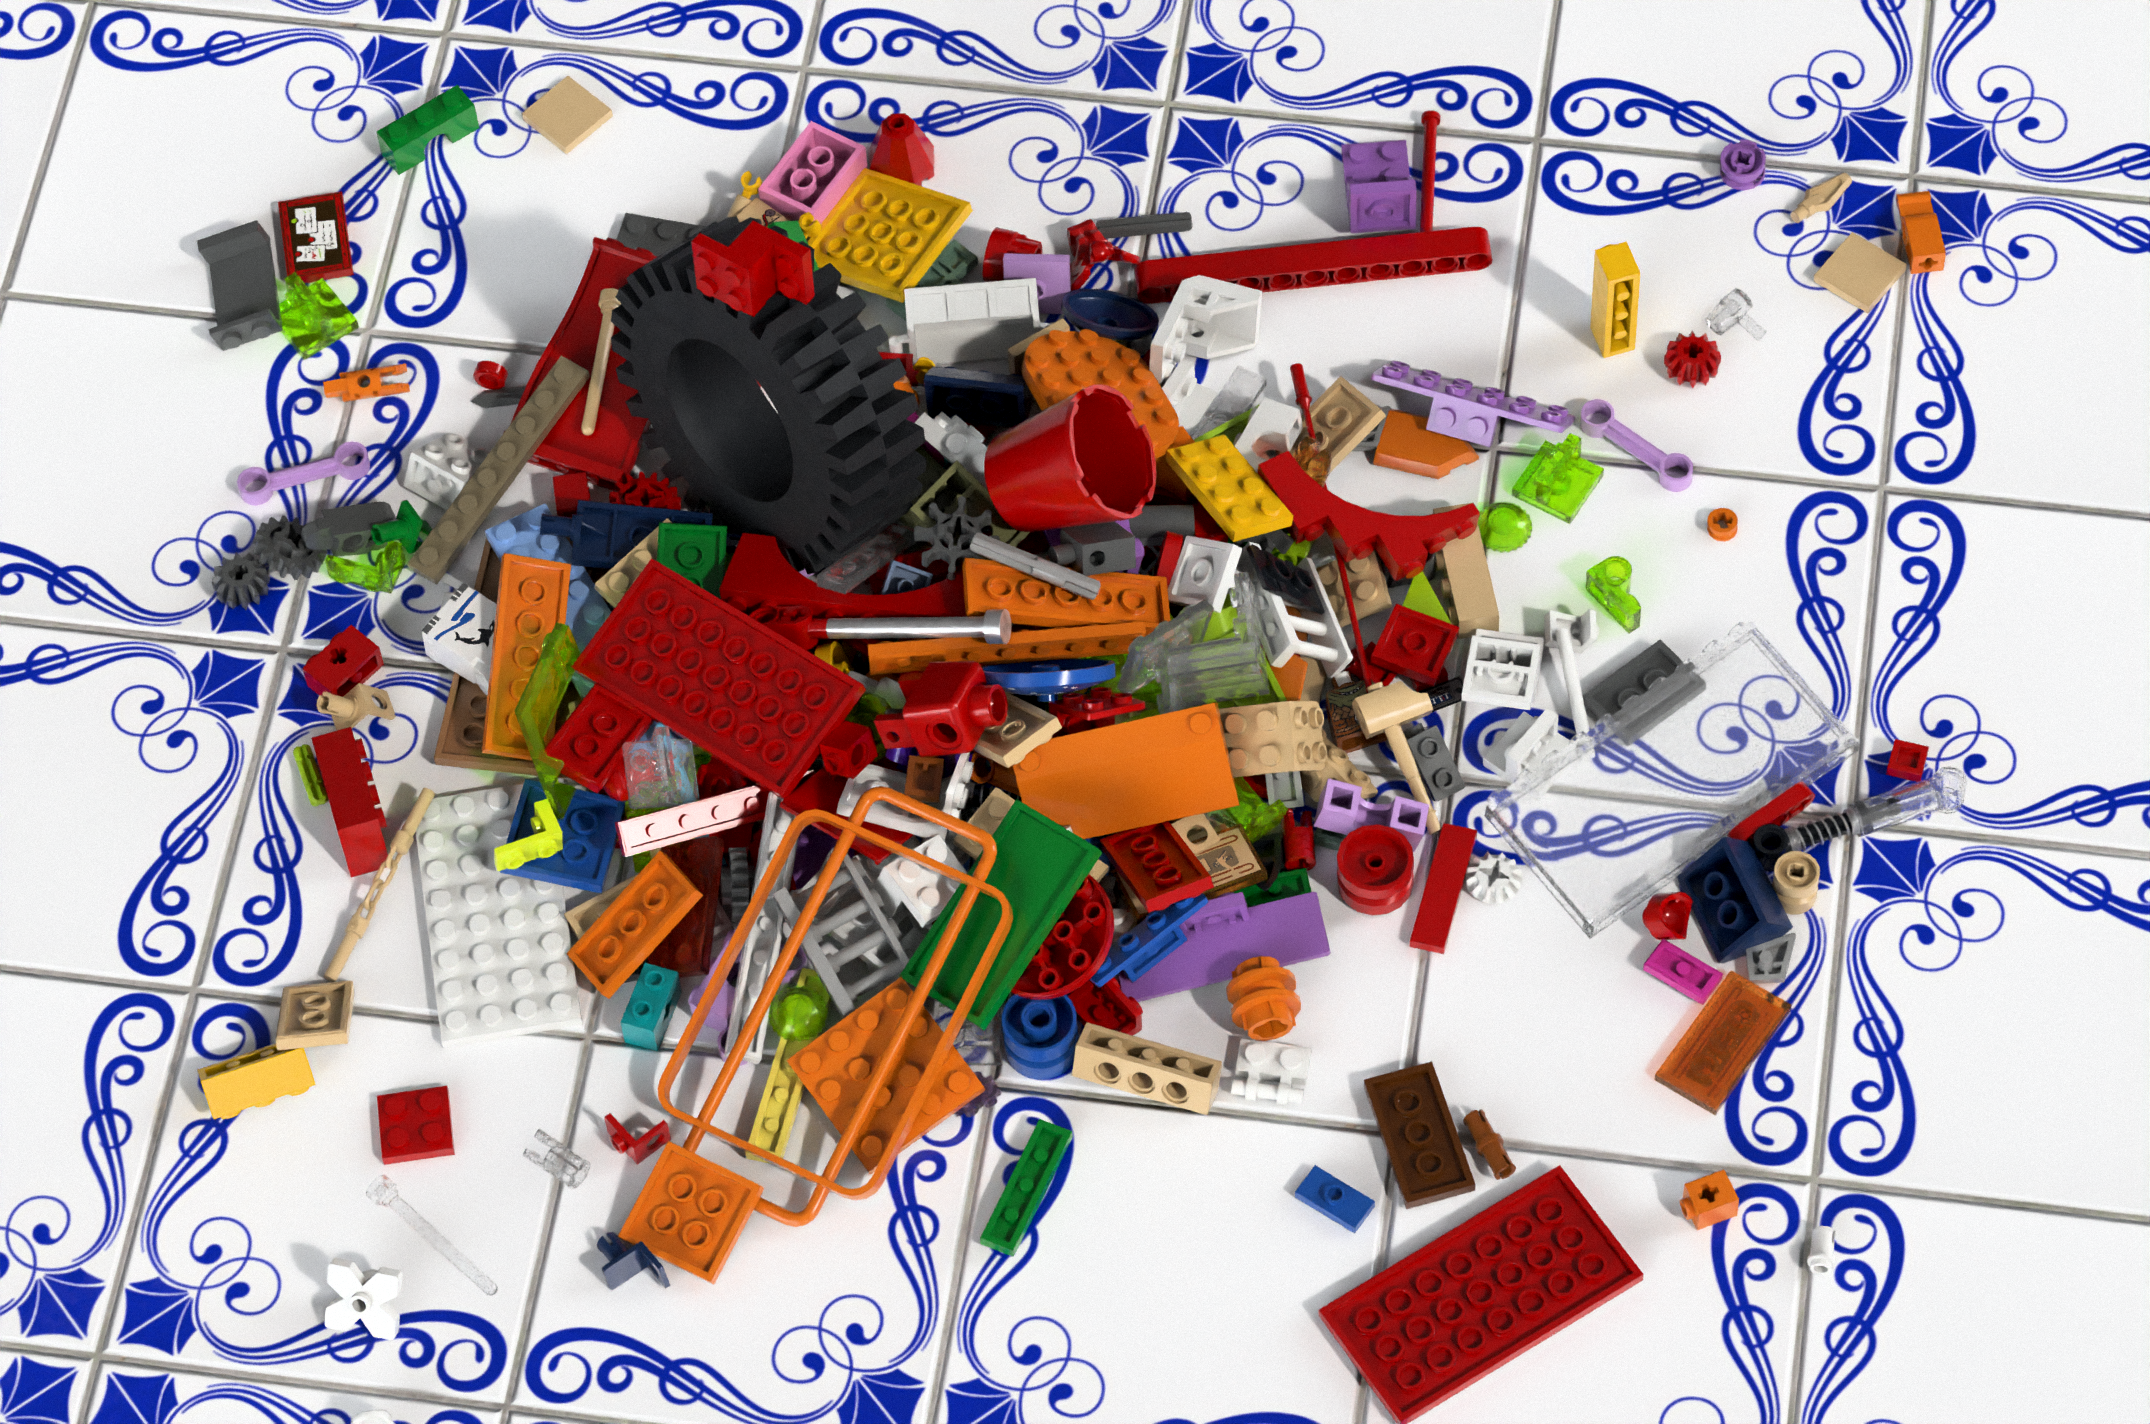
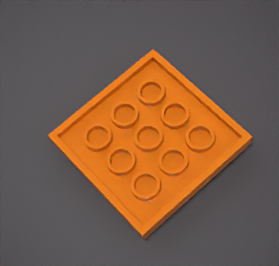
M902 976L786 1060L841 1136L913 994V991ZM922 1006L851 1148L870 1175L875 1172L944 1034L924 1006ZM953 1045L899 1153L986 1090Z

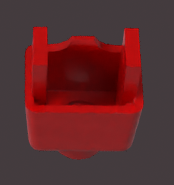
M976 661L930 662L924 673L900 676L898 683L906 700L903 713L877 715L874 723L885 749L916 747L922 758L969 753L975 748L986 727L1001 726L1005 722L1008 711L1007 697L1004 689L999 684L987 685L982 666Z

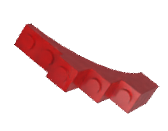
M1289 451L1258 465L1257 473L1293 515L1292 526L1286 527V529L1294 539L1295 544L1304 540L1313 541L1319 538L1326 530L1345 563L1355 558L1357 560L1364 559L1375 549L1395 581L1404 577L1409 579L1417 576L1425 568L1428 552L1430 554L1438 552L1447 542L1453 539H1465L1473 534L1477 528L1480 512L1474 503L1448 512L1424 516L1386 514L1371 511L1344 501L1324 489L1300 467Z

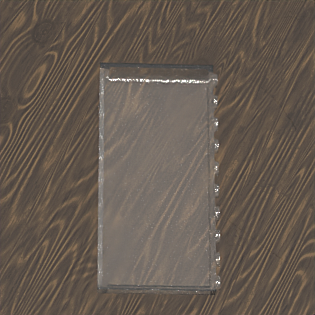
M1740 622L1729 631L1727 637L1719 642L1713 640L1706 645L1701 655L1693 660L1687 658L1681 662L1675 669V672L1669 677L1661 676L1649 686L1648 691L1640 697L1637 694L1630 697L1622 705L1621 710L1613 715L1611 713L1605 714L1596 722L1592 730L1587 733L1582 731L1576 734L1569 741L1568 746L1560 752L1553 750L1547 754L1541 761V765L1533 770L1528 768L1522 771L1515 778L1512 785L1506 789L1500 787L1492 792L1487 798L1488 805L1484 816L1588 938L1591 939L1677 879L1676 877L1723 837H1727L1728 833L1746 818L1795 784L1803 781L1809 786L1858 751L1860 742L1753 622L1746 624Z

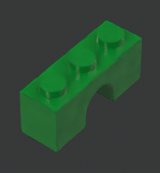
M456 85L376 131L382 156L396 173L400 175L426 160L424 154L425 147L435 136L445 134L453 144L479 129L475 105L461 88Z

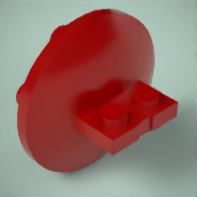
M1090 874L1087 875L1011 990V993L1033 1000L1061 997L1085 984L1103 964L1112 944L1114 915L1107 893Z

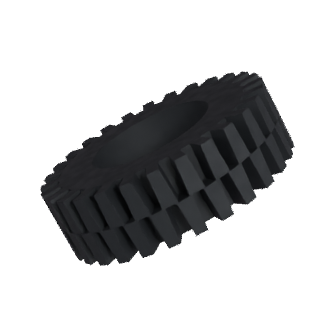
M737 216L727 217L719 223L717 221L713 222L634 271L626 278L628 283L619 288L616 298L621 305L612 310L611 322L621 331L611 337L612 351L625 358L626 361L616 368L619 383L638 390L637 394L626 401L630 414L633 417L649 418L652 428L643 433L641 437L648 450L664 447L671 460L660 469L669 479V482L680 476L685 478L690 486L683 500L693 512L708 505L711 508L710 513L713 514L712 525L727 526V532L733 529V533L736 534L749 533L773 536L776 538L782 555L795 570L800 572L805 569L807 574L817 573L899 520L913 506L911 501L920 495L923 485L916 478L926 471V458L915 451V449L925 443L924 428L906 419L919 409L914 393L894 388L893 384L907 373L900 358H881L877 347L889 339L881 324L865 330L857 317L867 305L857 291L841 299L836 292L842 274L831 263L814 272L815 249L804 241L799 243L811 250L815 296L807 305L796 299L786 297L778 290L766 301L762 309L752 317L742 311L732 309L728 304L714 297L706 296L697 289L691 241L699 233L729 247L752 221L762 225L761 220L749 217L740 223ZM776 225L769 228L788 238L786 230ZM757 381L759 382V384L762 386V388L764 389V391H765V392L767 393V395L769 396V398H770V400L772 401V403H773L774 407L776 408L777 412H776L775 409L772 407V405L770 404V402L767 400L766 396H765L764 393L762 392V390H761L760 386L758 385Z

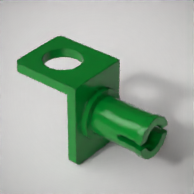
M404 500L400 504L396 520L372 525L371 536L376 545L399 540L407 553L411 554L415 553L424 542L417 541L420 531L428 536L432 528L426 520L420 518L408 500Z

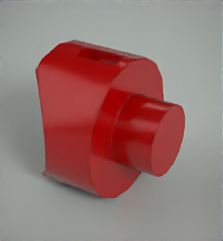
M1683 892L1653 895L1647 907L1643 910V923L1657 940H1684L1687 938V927L1693 901L1690 896Z

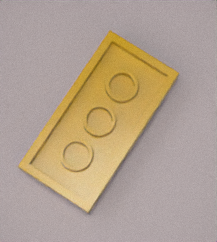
M1226 435L1167 450L1165 461L1233 542L1292 526V513Z

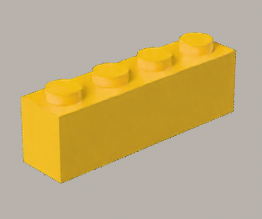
M1627 241L1619 244H1608L1601 249L1595 250L1590 328L1603 358L1635 350L1640 271Z

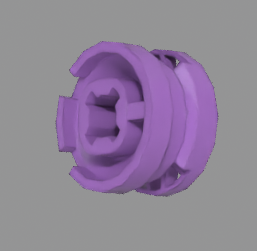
M1740 140L1736 144L1731 142L1725 146L1720 158V175L1723 182L1736 190H1750L1760 185L1765 178L1766 155L1764 150L1757 147V143L1750 140Z

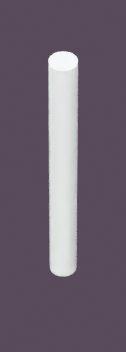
M1563 628L1555 631L1577 740L1580 746L1581 759L1588 761L1595 758L1569 630Z

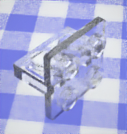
M669 726L654 728L650 741L625 742L623 744L622 751L629 806L631 809L672 807L699 799L693 747L690 740L670 738Z

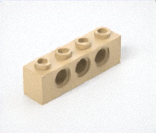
M1086 1022L1075 1047L1072 1076L1208 1116L1218 1093L1222 1061Z

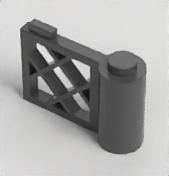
M1192 504L1144 505L1142 514L1129 519L1130 530L1135 538H1139L1143 547H1147L1157 556L1145 570L1141 567L1139 568L1138 572L1140 575H1148L1147 572L1157 563L1159 551L1153 546H1161L1166 531L1182 534V545L1187 535L1194 537L1195 519ZM1169 602V607H1187Z

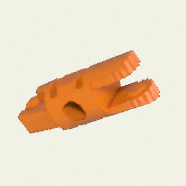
M404 363L339 373L340 379L323 382L324 394L327 398L343 397V401L347 402L410 392L408 383L384 385L383 377L406 373L407 365ZM369 380L370 384L363 388L362 383Z

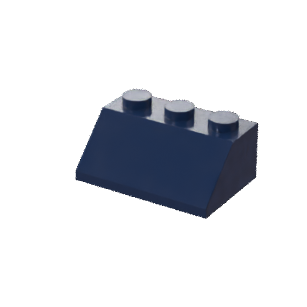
M933 366L924 376L927 413L932 419L943 412L950 419L957 415L967 423L1013 427L1029 418L1033 395L1022 375H1005L985 370L969 371L955 367L943 368Z
M1723 837L1676 877L1683 892L1690 896L1693 901L1691 908L1718 963L1723 964L1746 956V949L1782 937L1793 928L1749 841Z

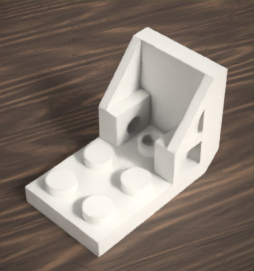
M1202 275L1182 280L1150 347L1149 371L1153 373L1161 388L1175 370L1176 363L1180 362L1185 357V354L1203 359H1211L1255 348L1259 340L1262 291Z

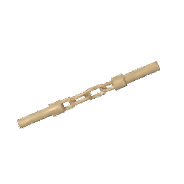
M428 788L422 789L402 829L398 830L390 844L391 850L386 860L380 865L364 902L359 905L357 911L351 917L345 929L346 934L323 976L328 981H337L358 939H362L384 889L390 884L397 871L401 857L406 855L414 841L413 835L435 796L432 790ZM397 852L398 854L395 860H393L392 857ZM387 866L391 871L385 882H383L379 878ZM375 889H379L373 901H370ZM364 907L369 911L366 918L360 916Z

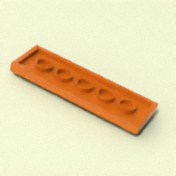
M504 553L501 558L482 753L541 762L539 761L541 751L555 735L571 564Z
M964 559L962 570L966 617L985 616L988 609H1007L1012 624L1071 628L1083 627L1089 624L1107 625L1119 624L1124 621H1145L1146 636L1169 638L1172 630L1166 577L1119 572L1090 575L1088 577L1101 583L1097 597L1094 600H1090L994 560Z

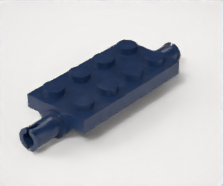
M578 500L577 513L573 514L572 517L545 515L542 513L540 535L570 537V541H573L571 565L611 569L659 526V522L662 523L668 518L672 523L712 525L713 514ZM727 533L726 553L735 552L742 533Z

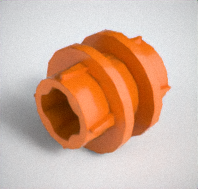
M1259 956L1243 961L1237 965L1235 971H1231L1233 980L1226 987L1228 1001L1233 1005L1231 1008L1232 1022L1238 1027L1247 1030L1250 1038L1258 1041L1277 1039L1289 1033L1293 1026H1296L1295 1017L1301 1010L1300 997L1294 992L1296 989V979L1290 970L1280 967L1279 961L1275 958Z

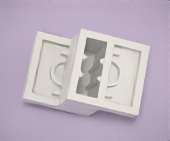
M1477 629L1476 635L1472 636L1461 701L1530 710L1531 703L1535 701L1545 638Z
M939 834L923 844L913 835L902 844V846L965 874L968 873ZM861 853L853 857H857L867 874L862 878L869 890L873 887L877 890L884 903L882 907L890 918L908 908L922 928L937 920L960 885L958 881L895 853H892L879 865H876L874 860Z

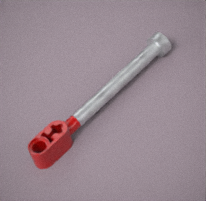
M773 606L758 608L749 615L805 650L815 647L818 639L985 637L988 644H1007L1011 637V617L1007 609H988L985 616L812 618L811 610L805 606Z

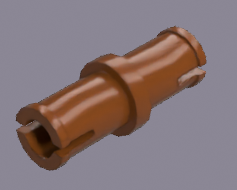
M1480 1109L1479 1111L1474 1110L1467 1114L1463 1119V1123L1467 1126L1476 1142L1475 1149L1480 1156H1484L1495 1179H1505L1515 1172L1516 1166L1512 1163L1503 1147V1138L1499 1133L1494 1132L1485 1116V1112Z

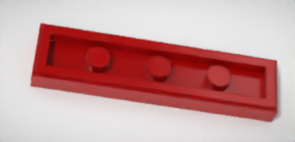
M1443 823L1410 938V947L1444 954L1466 878L1467 867H1469L1475 846L1477 830Z

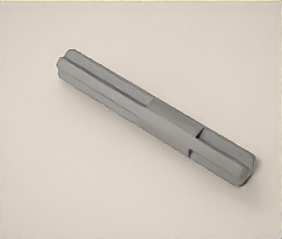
M977 532L972 538L970 544L972 552L1090 600H1094L1098 595L1101 583L1095 579Z

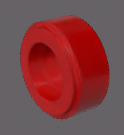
M492 361L478 362L473 374L474 380L480 386L491 390L503 388L508 377L507 370L502 365Z

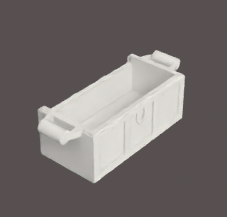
M1036 278L904 289L907 334L890 337L889 350L890 353H903L902 343H909L910 352L905 354H913L912 367L921 357L929 358L935 366L1008 360V348L1054 322H1040Z

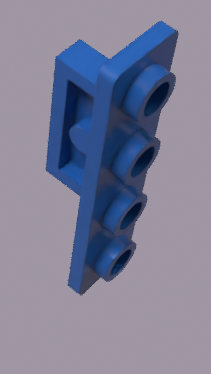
M1202 893L1197 897L1175 902L1164 910L1149 913L1142 922L1129 932L1122 934L1111 945L1103 964L1089 980L1097 987H1101L1119 972L1123 971L1127 979L1132 983L1187 941L1179 925L1209 902L1207 897Z

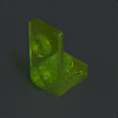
M395 541L388 542L384 552H379L375 566L329 554L325 559L328 575L335 581L342 584L352 583L360 585L372 592L382 591L390 594L406 563L402 543Z
M1236 777L1234 781L1240 805L1225 808V811L1248 839L1254 843L1280 824L1288 808L1280 799L1269 806L1259 798L1243 777Z

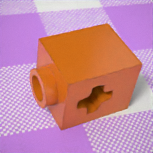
M1725 1170L1684 1184L1683 1199H1680V1207L1687 1220L1692 1219L1697 1230L1735 1217L1738 1213L1739 1198Z

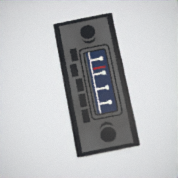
M1458 676L1434 687L1419 691V693H1428L1433 707L1432 712L1461 702L1463 682Z

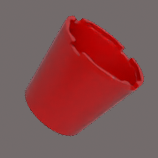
M1103 384L1091 385L995 436L991 440L985 454L984 473L990 498L1000 516L1010 526L1019 531L1033 532L1122 521L1142 514V508L1146 502L1152 500L1154 494L1156 460L1151 438L1145 424L1139 426L1131 412L1134 408L1133 404L1122 393L1110 386Z

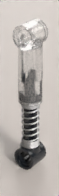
M1942 767L1931 778L1850 803L1848 808L1843 810L1842 814L1835 812L1833 817L1826 815L1824 820L1817 818L1815 823L1808 821L1806 826L1800 823L1798 828L1791 826L1788 829H1783L1774 824L1763 825L1754 834L1753 848L1764 870L1771 872L1774 871L1777 860L1783 854L1790 851H1805L1808 846L1814 848L1815 844L1820 843L1823 845L1824 841L1829 840L1832 842L1833 838L1836 837L1841 840L1842 835L1845 834L1849 837L1850 835L1862 837L1936 812L1945 814L1955 813L1960 810L1964 803L1967 787L1966 775L1956 767ZM1945 788L1952 789L1954 792H1947V791H1944L1943 789H1945ZM1765 846H1773V847H1775L1776 849H1775V850H1769V849H1766V848H1764V847H1765Z

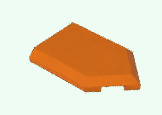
M1390 409L1375 451L1373 465L1439 479L1450 474L1452 469L1463 464L1469 465L1479 460V456L1468 441L1426 430L1429 417Z

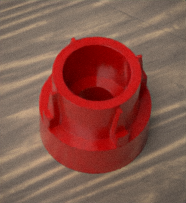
M995 227L988 240L984 255L983 280L985 282L1004 280V253L1042 254L1041 242L1029 239L1026 235L1019 234L1016 231Z

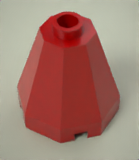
M905 113L891 114L881 122L870 146L869 169L922 186L924 179L928 177L929 180L934 176V146L917 123Z

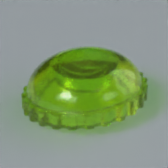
M1497 502L1490 504L1483 511H1480L1478 526L1482 543L1486 545L1487 549H1492L1494 552L1499 551L1503 553L1506 551L1509 553L1512 550L1516 551L1518 548H1522L1523 544L1528 542V538H1531L1532 521L1530 520V515L1526 514V510H1523L1521 506L1509 502Z
M805 986L789 987L784 991H780V994L776 995L775 999L771 1002L768 1016L770 1026H772L774 1032H777L779 1037L782 1036L785 1040L790 1039L792 1042L796 1040L798 1042L809 1040L810 1037H815L817 1033L822 1031V1027L826 1025L825 1021L828 1020L827 1004L824 1002L823 996H819V993L813 991L812 988H805Z

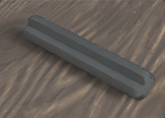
M1189 212L1102 219L1096 221V227L1105 239L1185 232L1192 230V218Z

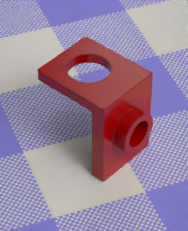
M611 1113L604 1117L607 1131L610 1135L609 1140L620 1154L626 1152L637 1165L671 1140L668 1124L664 1120L638 1140H635ZM660 1134L653 1144L647 1146L652 1138Z

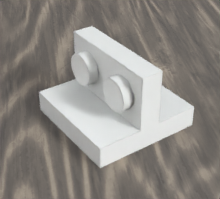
M1182 358L1162 389L1177 413L1179 427L1183 426L1193 438L1218 402V392L1198 384L1197 378H1195L1194 363Z
M1187 535L1168 587L1169 602L1221 613L1227 594L1252 599L1256 585L1244 580L1245 574L1235 570L1242 548L1235 544Z
M1546 708L1539 717H1532L1524 711L1483 758V766L1539 801L1580 754V746L1558 733L1559 715L1551 709Z

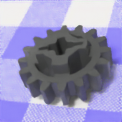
M282 516L280 522L273 517L269 518L267 524L262 522L252 543L255 545L253 553L261 555L258 561L259 564L268 563L270 565L268 569L270 573L278 570L280 571L281 578H285L286 574H291L294 580H298L300 574L310 578L312 572L318 573L327 554L325 550L312 551V549L307 548L301 536V530L304 526L299 524V518L296 517L293 522H289L286 516Z
M746 847L729 848L727 856L728 866H720L719 868L720 902L722 905H729L731 923L740 922L750 903L756 868L754 865H748Z

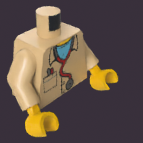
M750 171L745 172L741 177V184L744 190L741 195L737 194L727 217L737 216L740 223L749 217L760 219L765 227L772 222L789 221L757 197L750 200L752 195L759 193L758 188L763 182L758 176L756 182L749 186L748 183L751 181L752 174ZM810 212L802 214L799 218V225L806 239L808 236L816 237L822 231L820 222L818 220L813 222L814 217Z

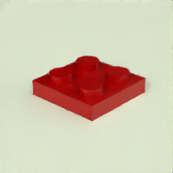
M1396 604L1371 655L1370 663L1434 687L1458 637L1460 627Z
M448 1086L377 1096L381 1151L384 1165L455 1155Z

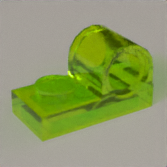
M1611 556L1586 571L1585 589L1630 634L1640 627L1641 606L1638 600L1629 594L1631 590L1632 567L1625 558Z

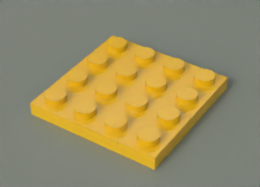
M864 168L821 223V233L816 237H810L807 242L809 246L815 249L814 258L819 269L831 263L842 274L840 282L903 303L905 301L904 289L915 288L973 210L968 201Z

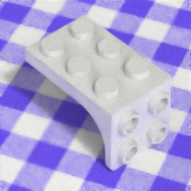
M970 752L961 753L954 773L942 779L939 803L920 802L959 819L961 810L957 809L965 808L969 789L965 788L966 784L964 782L969 783L974 767V762L969 761ZM868 764L854 779L848 778L838 802L836 814L850 817L862 794L874 787L883 786L904 794L907 774ZM882 800L872 804L864 819L866 822L918 835L923 838L931 839L939 834L944 842L949 833V829Z

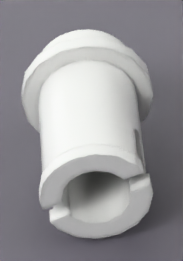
M1817 1226L1812 1232V1254L1808 1256L1807 1264L1810 1266L1811 1272L1818 1275H1828L1836 1267V1259L1833 1256L1836 1231H1833V1228L1828 1226Z

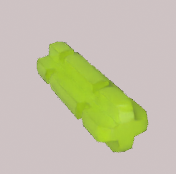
M308 744L295 747L293 750L294 758L311 805L317 807L327 803V792L311 747Z

